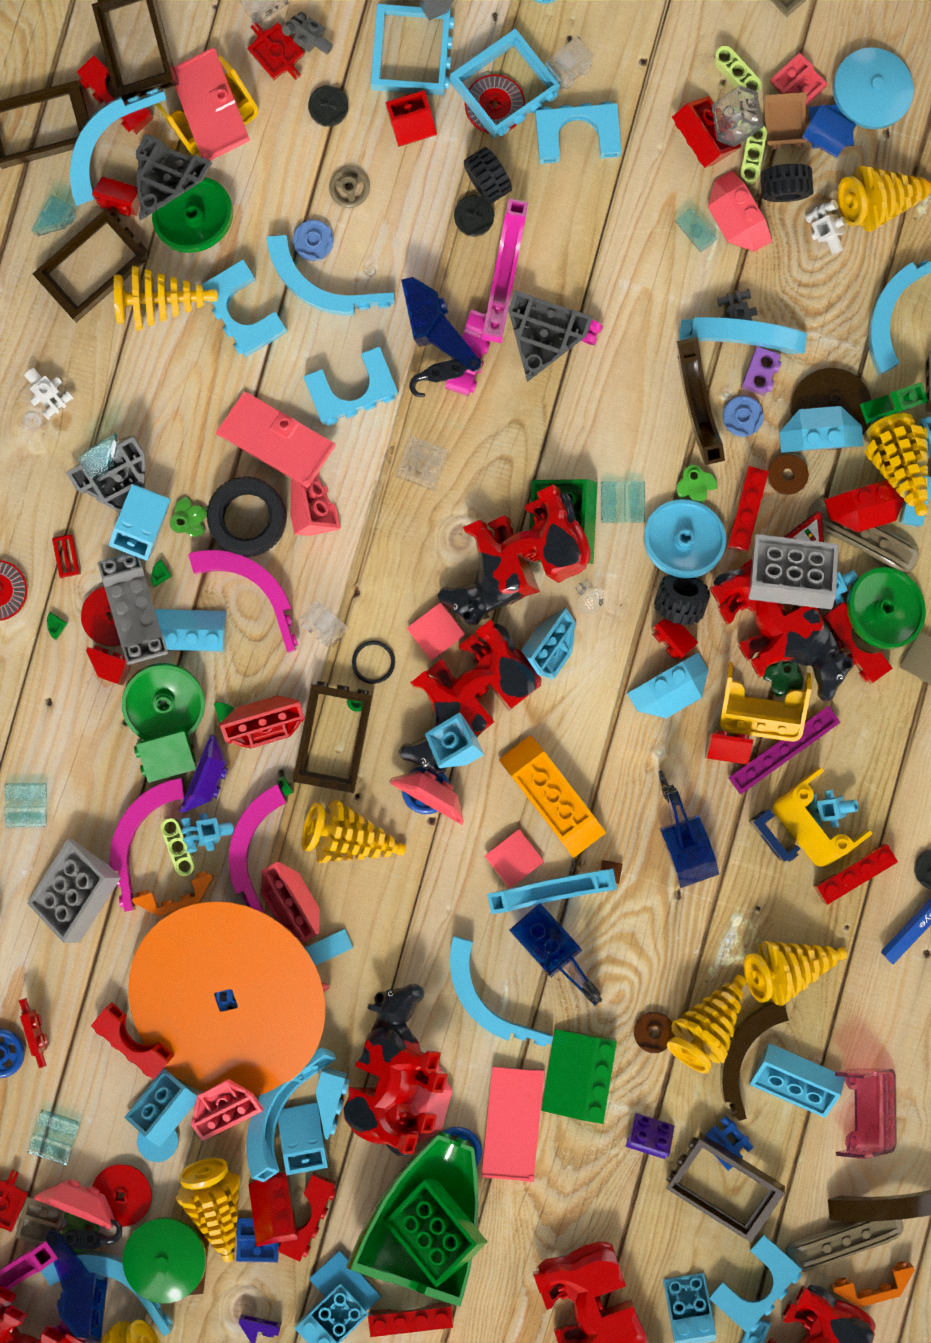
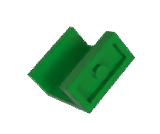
M920 382L890 393L895 409H893L889 395L862 403L860 407L866 424L924 404L928 402L923 384Z

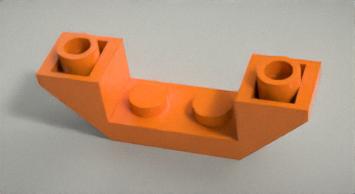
M207 871L195 874L196 878L191 881L196 896L189 893L180 896L181 900L173 902V899L161 902L162 907H159L155 892L149 893L147 889L136 893L137 897L133 898L132 901L153 914L162 916L183 907L201 903L214 878V874H208Z
M901 1261L895 1263V1267L890 1268L894 1284L884 1283L874 1290H871V1288L862 1289L859 1291V1294H856L851 1279L846 1277L836 1279L835 1283L830 1284V1286L837 1295L858 1307H864L900 1297L915 1270L910 1262Z

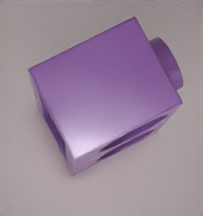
M757 346L741 388L762 396L767 391L771 392L775 382L771 380L774 372L778 373L782 363L778 361L780 354ZM768 358L771 361V366L764 367L761 364V359ZM761 377L764 380V385L757 386L754 383V378Z

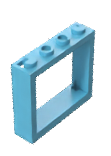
M377 4L371 90L417 93L425 90V93L429 95L444 96L445 89H449L450 77H446V69L451 67V57L447 55L448 49H452L453 37L449 36V29L454 28V16H451L450 9L446 14L434 18L443 19L439 83L381 79L385 16L427 17L421 7Z
M516 29L452 72L449 80L493 138L498 135H505L510 130L509 127L522 123L526 119V115L531 112L534 114L546 101H553L558 96L557 93L560 88V84ZM512 47H515L547 90L498 125H495L462 82Z

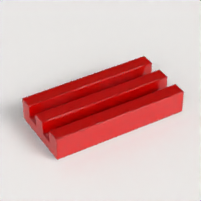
M73 534L52 538L59 578L81 575ZM67 539H69L75 571L71 570V564L66 544ZM58 541L62 543L67 568L66 573L63 571Z

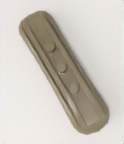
M826 498L815 500L810 506L807 518L816 511H821L823 532L854 546L887 566L905 574L910 573L916 566L919 558L918 548L906 538L881 526L855 532L834 522L829 518L824 502Z
M903 1221L849 1222L839 1227L792 1241L786 1248V1254L802 1268L803 1272L814 1270L897 1239L903 1231Z

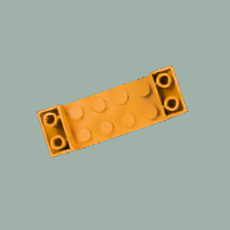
M531 735L499 759V762L573 858L606 834L584 802Z

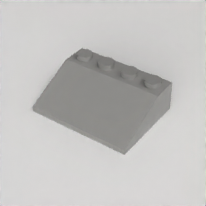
M755 534L748 599L832 609L836 597L838 544Z
M67 839L27 904L63 943L80 942L121 877L100 858L72 839Z

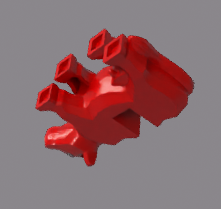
M598 1241L584 1245L566 1256L547 1258L538 1265L539 1270L533 1271V1276L539 1293L542 1295L546 1310L552 1309L559 1298L562 1300L569 1298L573 1302L574 1316L577 1323L565 1325L563 1328H554L558 1343H649L632 1299L603 1309L600 1295L626 1287L622 1270L611 1243Z

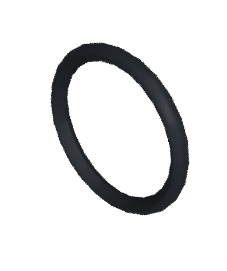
M367 641L355 650L352 657V668L356 676L362 681L370 684L381 683L393 673L395 657L392 650L385 643ZM379 645L390 655V669L380 679H367L357 669L356 659L358 653L366 646Z

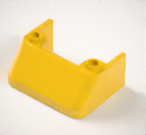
M220 55L217 58L227 72V80L237 102L243 122L247 125L256 118L258 107L235 70ZM159 102L155 105L192 156L194 154L200 156L185 113L177 110L169 115Z
M729 661L720 718L721 728L730 733L785 741L799 740L803 735L811 694V673H807L804 690H791L786 694L785 702L744 696V685L739 681L732 680L733 662Z
M816 768L773 802L772 809L812 863L816 866L824 867L849 853L873 833L870 830H864L852 840L844 834H838L832 839L828 838L805 808L812 802L814 797L813 790L808 783L824 772L822 768Z

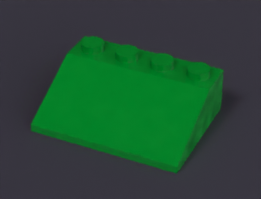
M588 479L532 480L531 502L539 499L537 492L551 485L557 486L561 493L564 492L570 496L573 501L576 521L584 531L591 550L588 564H594L598 482ZM530 513L529 530L533 527V525H535V522H534V519H533V518L535 517V515H533V514H531V513Z
M554 1029L541 1111L582 1121L604 1124L617 1040Z
M436 1178L424 1180L384 1222L435 1287L442 1284L473 1258L488 1242Z

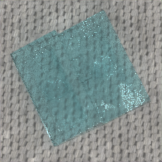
M645 481L601 482V523L645 522Z
M5 783V828L46 827L47 783Z
M42 1109L27 1152L67 1165L81 1122Z

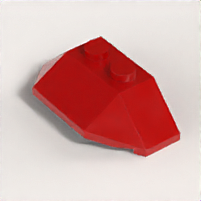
M888 480L825 499L824 502L830 520L855 532H861L895 522L900 513L904 498L896 492L898 487L893 488Z
M277 695L237 707L219 724L226 743H233L252 749L291 737L300 723L304 721L305 716L299 700Z

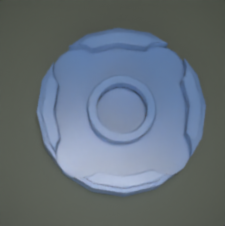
M308 220L300 224L294 232L293 244L295 250L300 257L308 261L324 259L333 248L334 238L332 231L327 224L320 220Z
M739 396L728 402L724 408L722 418L728 432L734 436L747 437L759 430L763 423L764 414L758 401L752 397Z

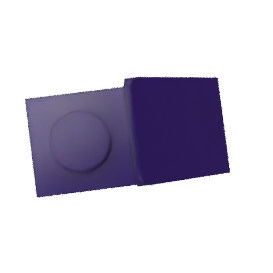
M241 1314L238 1322L250 1343H256L258 1332H262V1335L266 1337L278 1336L282 1324Z

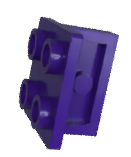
M635 1113L625 1147L665 1159L666 1156L670 1155L675 1126Z

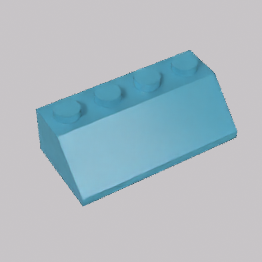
M154 609L167 651L225 652L226 611Z
M769 1043L760 1057L749 1085L825 1118L842 1094L845 1076Z

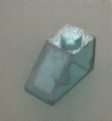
M51 195L31 230L35 235L42 236L66 229L68 224L71 225L75 220L76 210L70 204Z
M116 433L85 450L77 458L91 479L97 475L100 478L109 472L108 468L114 460L117 442Z

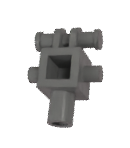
M304 12L294 15L282 28L284 35L289 36L293 33L295 35L293 41L308 52L316 47L327 55L333 48V44L322 37L326 28L311 17L307 18Z
M749 289L742 292L737 290L733 295L729 292L726 293V296L716 297L718 307L725 304L729 305L725 310L726 315L720 316V318L752 321L751 316L758 315L756 307L749 308L747 301L742 302L744 299H751Z

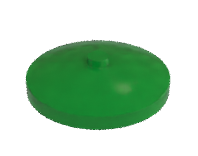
M205 177L202 182L153 212V227L159 239L172 250L182 253L204 251L217 244L228 232L233 220V204L227 191L221 184Z
M880 567L864 573L853 583L847 597V613L852 627L864 641L877 648H900L913 641L924 626L926 606L923 595L917 584L908 575L897 569Z
M157 663L140 669L130 678L123 691L122 713L132 732L143 740L175 732L177 727L181 726L186 727L187 734L190 736L197 729L204 715L205 698L200 683L188 670L175 664Z
M169 1217L155 1218L138 1227L127 1240L122 1257L123 1271L129 1285L141 1297L155 1303H173L191 1294L201 1282L207 1263L206 1250L198 1233L185 1222Z

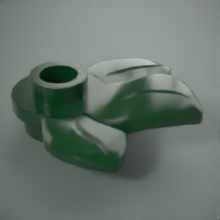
M780 661L778 664L771 665L765 670L763 679L772 681V690L776 697L786 694L789 689L802 690L803 676L797 671V663ZM790 665V671H784V666Z

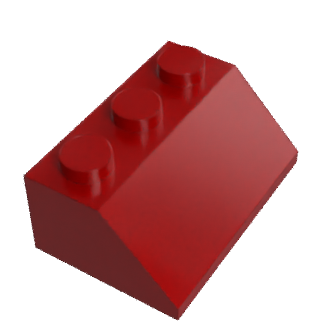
M710 96L687 103L672 116L676 127L681 131L688 146L692 148L699 163L704 168L718 163L742 147Z
M286 1172L277 1173L265 1182L256 1180L248 1184L256 1246L298 1239L290 1178L286 1175Z

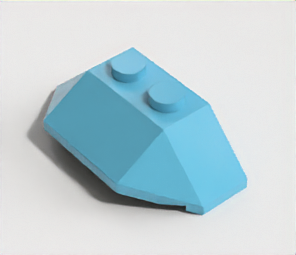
M841 406L799 409L779 432L781 453L863 446L862 425Z
M563 608L539 624L521 649L536 673L548 679H555L572 654L576 622L567 608Z
M696 653L627 694L638 712L668 718L702 698L708 668L699 653Z

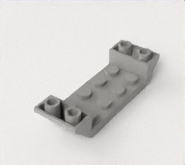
M125 554L99 561V570L127 665L168 654L140 558L131 554Z

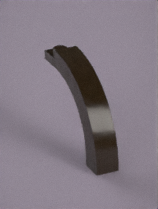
M693 337L676 341L684 395L705 465L725 461L723 443L714 421L706 390L698 339Z
M769 1002L761 1006L743 1020L735 1030L733 1038H730L731 1043L727 1051L728 1054L724 1063L721 1064L720 1083L723 1101L725 1103L732 1101V1104H729L732 1116H736L738 1121L747 1119L739 1088V1076L743 1059L751 1044L763 1032L777 1024L789 1021L785 1004L778 1006L774 1002Z
M931 1190L893 1196L834 1197L828 1199L829 1218L833 1221L872 1222L931 1215Z

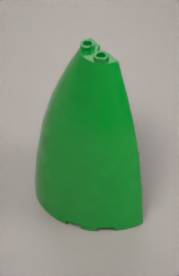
M438 1131V1134L426 1143L396 1174L382 1193L356 1241L346 1268L415 1290L426 1296L460 1307L470 1273L472 1258L442 1284L435 1287L384 1223L424 1180L436 1178L477 1228L479 1203L474 1148L468 1146V1141L456 1137L455 1141L449 1139V1134Z

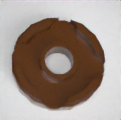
M781 455L773 460L768 468V482L779 494L787 496L796 494L808 482L809 472L807 465L796 455ZM789 469L793 472L792 480H785L782 473L784 470Z
M660 1012L643 1014L634 1026L636 1043L646 1052H663L668 1048L667 1042L675 1037L671 1028L672 1021ZM650 1028H659L660 1034L657 1038L649 1036Z

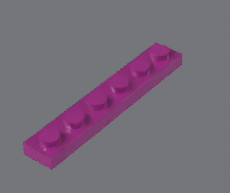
M829 706L825 707L805 722L803 735L799 740L778 741L750 761L748 765H745L728 777V779L741 795L841 722Z

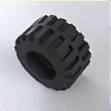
M487 147L481 148L464 160V167L470 180L486 202L492 204L512 191V184L505 169L494 153Z
M781 164L769 167L760 173L762 199L770 202H792L808 198L814 193L812 168L804 164Z
M668 574L660 581L654 601L655 609L659 611L658 614L660 616H664V619L670 620L675 624L692 625L698 623L704 617L710 598V590L706 584H703L701 579L696 577L679 578Z

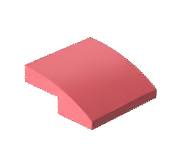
M800 53L770 79V83L779 94L807 92L806 106L828 85L813 70L814 66Z
M441 602L407 628L431 661L466 635L465 631Z
M519 829L484 856L508 888L513 887L544 862Z

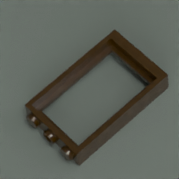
M97 0L96 3L92 4L115 97H122L123 101H127V99L137 95L139 97L147 95L146 92L158 88L160 91L179 85L157 0H146L164 73L127 85L123 84L105 13L143 0Z
M78 80L0 100V113L69 95L79 133L89 120ZM0 136V167L4 169L71 151L74 148L77 137L6 156Z
M106 209L32 273L75 323L114 290V275H121L123 280H126L132 274V265L140 267L149 259L146 254L148 252L147 248L141 242L137 244L132 239L135 235L127 226L123 229L119 224L120 218L114 212L109 213ZM107 223L136 256L82 304L77 306L49 274Z
M317 681V684H311L293 782L355 793L374 696L369 695V690L357 689V692L349 691L348 686L337 685V688L329 687V683ZM319 694L363 702L349 779L305 771Z
M700 1132L697 1138L693 1137L690 1140L687 1153H682L678 1158L676 1169H671L666 1176V1189L744 1239L752 1242L784 1196L785 1185ZM702 1148L769 1189L746 1224L738 1221L679 1183Z

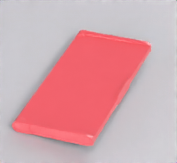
M211 48L174 66L179 85L175 86L200 156L209 161L250 141L222 64L217 58L219 56L215 48Z
M246 391L241 395L216 431V435L224 438L307 488L311 485L336 446L334 442Z
M492 1066L481 1177L534 1182L545 1076L544 1070Z

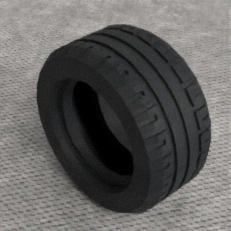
M243 476L230 479L216 489L217 491L213 493L211 500H209L206 518L210 533L221 547L234 554L251 557L269 551L270 548L272 549L279 542L286 527L287 515L280 495L270 484L255 477ZM239 496H257L268 506V524L263 532L254 538L242 539L235 537L226 527L224 518L226 509L231 501Z

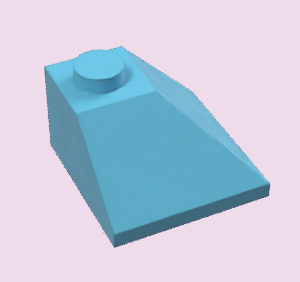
M461 713L456 714L425 733L439 768L468 765L484 755L476 735Z

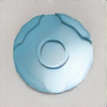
M176 1130L171 1133L161 1147L145 1138L140 1132L137 1137L139 1152L144 1158L152 1162H162L169 1159L178 1148L179 1138Z

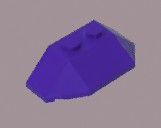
M210 734L179 810L182 813L211 802L213 798L217 799L221 787L218 785L221 779H225L229 768L226 767L227 760L215 735Z

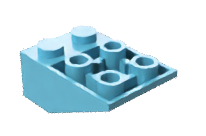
M132 484L114 527L109 546L147 561L154 551L171 499Z
M327 1067L322 1069L316 1088V1097L325 1139H329L330 1134L334 1135L338 1120L335 1119L336 1114L340 1115L344 1100L340 1098L342 1094H346L350 1081L346 1079L348 1073Z
M318 1102L282 1109L278 1123L286 1175L328 1168L329 1160Z
M704 1273L664 1279L674 1343H706L716 1341V1331Z
M339 1284L313 1306L294 1325V1328L308 1343H340L369 1314Z

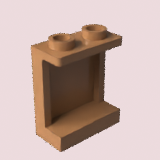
M807 92L763 96L764 126L767 130L765 146L770 145L771 149H783V144H791V148L803 147V143H808V141L802 138L806 131L805 101H807Z

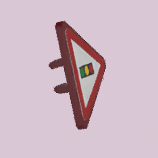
M816 511L787 533L784 538L824 542L822 512Z

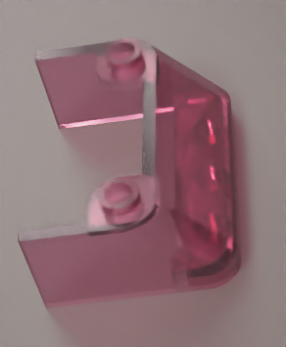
M885 1068L836 1071L835 1076L845 1077L844 1081L847 1087L855 1090V1130L851 1131L845 1138L847 1149L836 1151V1156L868 1159L894 1152L897 1144L895 1071Z

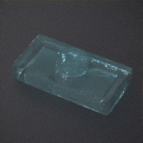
M692 208L675 220V223L700 253L717 240L715 235Z

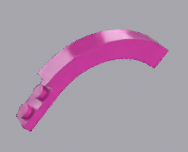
M508 198L482 340L502 343L529 202Z
M205 550L188 554L195 575L212 571H225L241 575L258 585L273 606L287 652L296 651L295 646L298 645L295 633L291 634L289 626H292V621L289 614L285 615V611L292 610V607L284 590L268 571L251 559L232 552Z
M184 778L164 782L142 794L126 810L115 830L110 849V867L114 871H119V876L121 877L117 886L121 887L122 895H119V904L121 908L124 907V912L135 910V904L132 901L134 897L129 866L130 848L134 835L141 823L154 810L166 803L185 798Z
M279 784L258 796L244 811L234 830L229 850L230 876L236 894L244 891L243 899L247 907L251 906V908L264 914L265 911L250 879L248 852L252 837L260 823L272 811L287 803Z
M46 1241L40 1243L1 1268L0 1286L9 1290L57 1260L58 1258Z

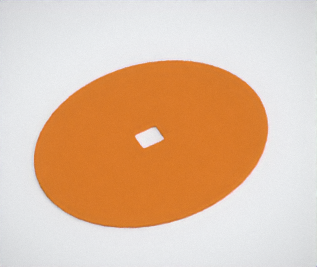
M217 901L192 904L160 920L144 937L133 958L129 974L128 994L130 1010L137 1031L145 1045H153L159 1042L174 1055L164 1068L189 1086L204 1092L230 1079L251 1091L254 1096L261 1095L295 1078L310 1062L316 1052L325 1023V997L322 982L314 962L301 942L272 917L256 909L231 902ZM232 989L238 1008L221 1012L214 993Z

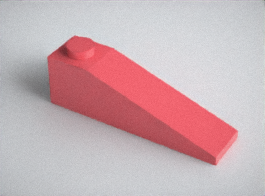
M318 472L308 488L291 478L290 516L295 535L312 536L341 529L337 508L334 503L331 504L326 494L329 491L326 486L323 487L318 477L320 472Z

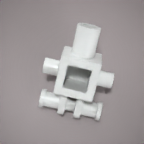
M834 199L828 204H821L820 208L815 207L813 212L805 214L807 222L812 223L814 232L811 233L814 240L818 239V242H827L832 255L844 250L839 236L845 233L842 225L846 224L844 217L839 218L838 214L832 215L831 213L832 210L838 209V204Z
M34 368L24 375L33 385L30 390L35 394L29 401L34 406L40 401L46 407L50 405L49 408L42 411L48 420L54 413L58 414L60 412L59 408H65V404L74 399L68 391L59 398L62 393L57 387L63 382L58 377L50 381L46 376L42 378Z

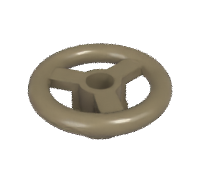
M341 169L330 180V195L334 202L342 207H357L369 195V181L365 174L358 169ZM345 174H354L357 176L355 179L353 177H345L342 179V181L338 180L341 176ZM363 182V193L359 199L355 200L354 192L357 189V185ZM348 184H351L353 186V188L350 190L346 189L345 187ZM335 187L341 188L344 193L348 194L349 202L343 201L337 196Z

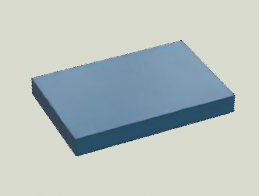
M341 1250L335 1253L309 1277V1280L324 1296L341 1284L366 1311L382 1297L363 1274L346 1268L349 1259Z

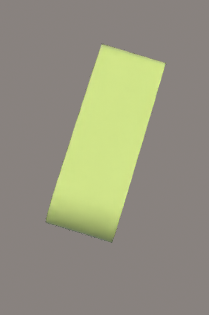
M721 46L718 48L714 57V64L744 98L749 100L756 98L762 86L760 79L730 47ZM724 54L728 56L729 60L724 62L720 60L719 55ZM738 69L743 75L735 76L733 70ZM752 84L756 87V90L749 91L746 85Z
M760 123L753 124L746 136L739 178L746 186L753 185L760 174L767 136L766 127ZM757 131L762 137L756 139L752 136V132ZM749 151H754V152H756L757 155H758V158H756V159L750 158V157L748 156V152H749ZM751 171L754 174V178L749 179L745 177L744 172Z
M175 818L166 819L161 824V832L175 870L179 875H190L195 871L196 863L192 853H187V845L183 842L185 837L181 831L183 827L180 821ZM170 821L176 824V831L174 833H169L166 829ZM176 841H180L183 844L184 848L180 853L176 852L173 848ZM184 860L188 861L191 865L188 872L182 871L180 867Z

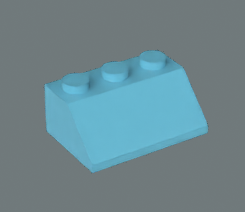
M164 1068L124 1118L145 1138L161 1147L195 1105L197 1095Z

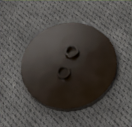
M824 368L806 376L796 387L791 399L790 415L792 418L799 409L841 406L862 425V434H864L870 423L866 424L860 404L872 399L866 385L853 373L839 368ZM837 448V449H825V450H838V449H842V448Z

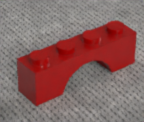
M93 55L76 72L80 78L78 82L86 90L90 88L94 92L92 96L100 104L102 102L107 104L115 99L108 92L109 70ZM145 107L121 117L122 122L120 124L126 131L130 132L132 130L137 135L153 119V116Z
M751 466L746 469L737 512L729 533L726 548L744 553L749 550L769 471Z
M844 602L822 617L827 623L830 632L835 636L834 640L840 649L843 648L848 654L847 656L853 660L854 665L860 670L859 676L865 683L868 681L869 684H872L893 669L881 652L866 653L856 647L851 637L852 625L848 617L847 606Z
M882 844L867 853L856 863L814 885V888L823 903L828 905L898 863V860L888 844Z
M111 1002L92 1023L91 1027L99 1036L104 1037L110 1042L114 1049L124 1054L129 1062L138 1066L144 1075L154 1080L174 1055L159 1042L153 1045H142L134 1041L126 1028L127 1014Z
M312 1173L304 1191V1195L311 1205V1218L306 1224L297 1228L298 1239L281 1242L277 1252L299 1262L302 1256L307 1257L311 1248L308 1243L311 1237L316 1238L320 1229L317 1223L320 1218L324 1220L329 1209L325 1207L328 1199L333 1200L337 1189L334 1188L335 1181L318 1173Z
M447 1302L432 1303L425 1307L411 1310H392L388 1308L371 1310L368 1313L370 1337L453 1328L452 1305Z

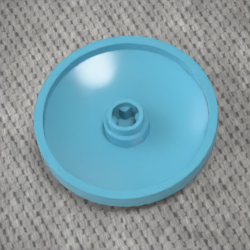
M880 48L857 50L847 56L835 72L833 96L836 105L849 121L862 128L883 129L895 124L905 115L913 100L914 86L908 68L900 58L887 50Z
M683 499L667 502L659 506L651 514L644 529L643 541L647 555L660 570L679 578H694L708 573L719 563L726 547V533L721 520L710 508L699 502Z

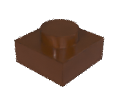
M602 860L600 870L613 869L616 884H619L623 864Z

